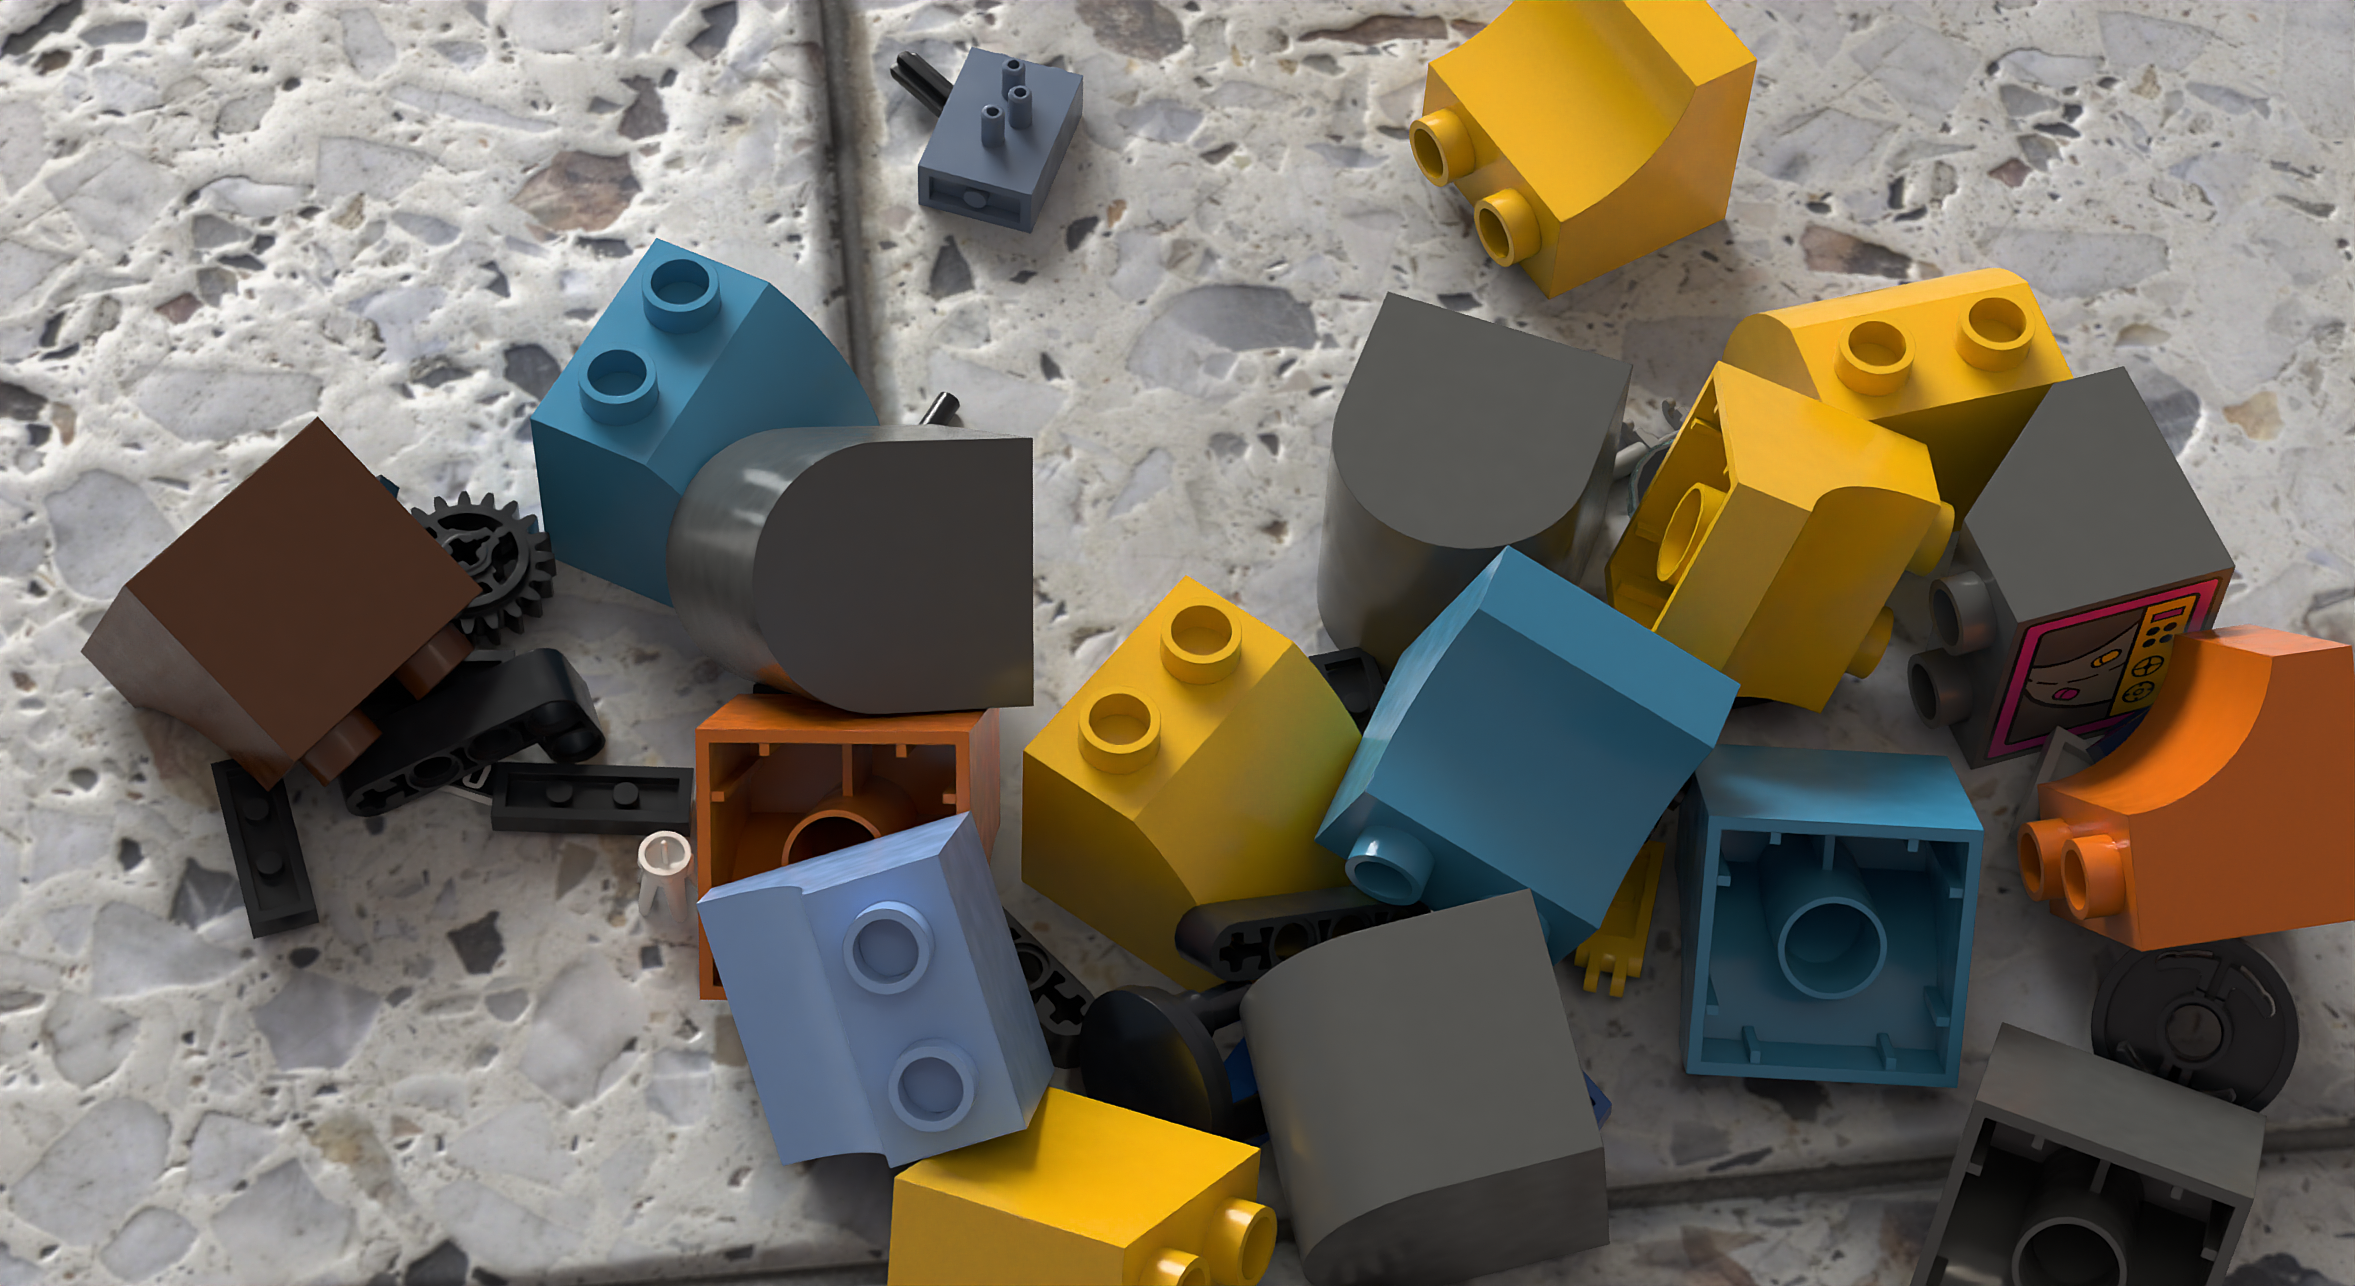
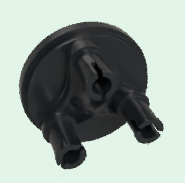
M1226 981L1202 992L1186 990L1176 995L1153 986L1125 985L1097 997L1089 1006L1084 1016L1079 1040L1080 1067L1087 1097L1240 1143L1267 1133L1268 1129L1258 1091L1233 1103L1228 1075L1220 1053L1212 1039L1216 1030L1240 1021V1004L1246 992L1253 985L1251 981L1246 983L1245 981Z

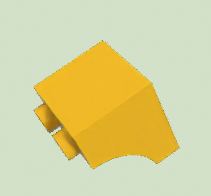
M1514 0L1503 13L1474 37L1447 54L1428 63L1422 118L1413 121L1409 129L1411 149L1419 168L1432 184L1443 187L1453 182L1472 205L1479 238L1490 257L1503 267L1519 263L1548 300L1725 219L1757 58L1706 0Z
M1718 360L1604 567L1607 602L1612 608L1741 684L1736 697L1771 699L1821 714L1844 673L1865 679L1878 666L1889 643L1894 622L1893 610L1884 604L1904 570L1924 577L1938 564L1952 533L1955 517L1954 508L1951 504L1940 500L1926 444Z

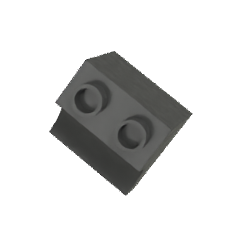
M2002 1022L1909 1286H2222L2255 1198L2267 1116Z

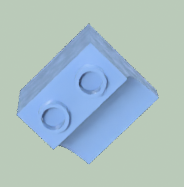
M971 810L711 888L696 903L782 1166L840 1154L879 1153L886 1156L889 1168H893L1027 1129L1055 1069Z

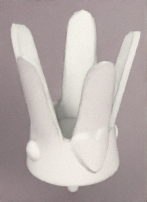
M659 831L645 838L638 851L637 863L642 868L637 883L641 882L638 902L639 912L644 916L650 913L659 886L663 887L672 918L676 922H683L688 914L685 878L689 880L698 893V876L694 871V854L691 853V847L682 835L672 831Z

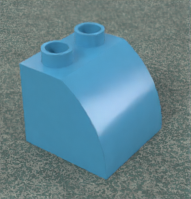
M656 238L530 417L544 532H549L552 553L555 554L556 560L674 608L669 593L665 563L670 524L679 500L683 497L690 481L713 456L742 438L771 429L880 426L868 395L837 348L806 314L770 282Z

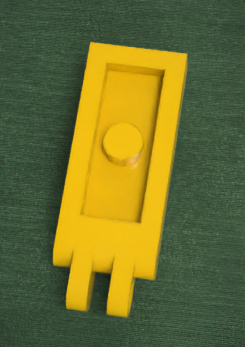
M1648 840L1646 844L1642 845L1621 882L1599 930L1577 947L1574 966L1587 968L1583 991L1596 993L1600 972L1605 971L1613 973L1609 996L1623 998L1627 976L1640 978L1666 843Z

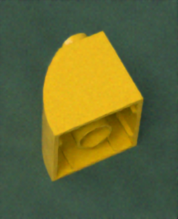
M2002 268L1974 270L1756 313L1747 316L1737 324L1729 337L1721 360L1726 364L1926 444L1940 500L1951 504L1954 508L1955 517L1952 532L1961 531L1964 518L2052 385L2074 378L2028 282L2017 274Z
M1185 575L1024 748L1021 881L1186 990L1202 992L1226 981L1181 958L1176 950L1174 939L1177 924L1187 911L1201 904L1350 885L1351 880L1345 871L1347 860L1314 842V839L1362 739V735L1335 691L1295 642ZM1258 979L1245 981V983L1251 981V983L1254 984Z

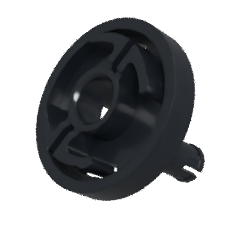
M2241 937L2142 952L2131 948L2112 967L2099 988L2092 1011L2091 1041L2094 1055L2187 1088L2189 1082L2192 1089L2200 1091H2217L2233 1088L2236 1094L2234 1101H2232L2233 1096L2230 1091L2207 1095L2259 1113L2276 1098L2291 1074L2300 1043V1018L2294 994L2281 970L2262 950ZM2200 950L2213 952L2212 955L2198 953L2182 955L2167 954L2165 956H2162L2156 963L2157 957H2159L2163 953L2170 951L2183 952ZM2242 966L2255 976L2264 990L2272 997L2275 1004V1014L2272 1016L2273 1005L2270 998L2263 994L2257 983L2241 969ZM2185 1006L2206 1008L2219 1021L2221 1027L2219 1045L2212 1052L2203 1056H2190L2180 1052L2172 1044L2168 1034V1023L2172 1014ZM2128 1040L2139 1059L2152 1071L2159 1068L2158 1073L2150 1074L2136 1060L2127 1044L2120 1045L2118 1048V1043Z

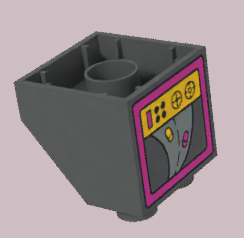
M2124 366L2057 382L2052 385L1964 518L1947 577L1936 579L1931 583L1929 589V609L1933 626L1925 652L1912 655L1908 661L1907 678L1909 691L1917 714L1928 728L1937 729L1949 726L1971 770L2041 752L2046 737L2057 726L2083 740L2104 735L2105 731L2122 719L2154 703L2168 671L2174 634L2213 628L2236 565Z

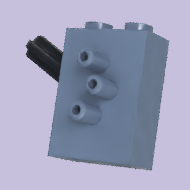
M971 47L958 78L953 85L917 53L901 52L897 56L896 62L890 67L892 78L939 118L918 164V204L1031 234L1082 117L1083 75L1068 72L1057 67H1048L1010 57L1003 53H994Z

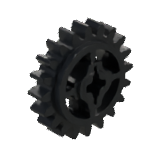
M461 491L458 497V504L450 507L440 496L434 497L435 512L430 515L416 507L410 509L411 515L483 589L476 599L453 622L456 628L475 647L477 637L486 635L493 645H501L500 629L508 627L519 635L523 634L525 631L522 614L541 618L543 615L541 599L553 598L552 577L557 575L549 532H539L538 517L535 514L527 515L520 519L518 502L515 500L506 504L501 510H497L494 494L489 492L484 496L480 505L471 504L467 491ZM515 560L517 565L514 572L503 585H500L499 582L505 577L504 565Z

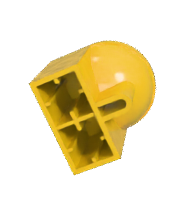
M1047 1086L1027 1129L924 1158L894 1177L887 1286H1256L1268 1268L1277 1236V1218L1274 1210L1271 1207L1256 1203L1261 1148Z

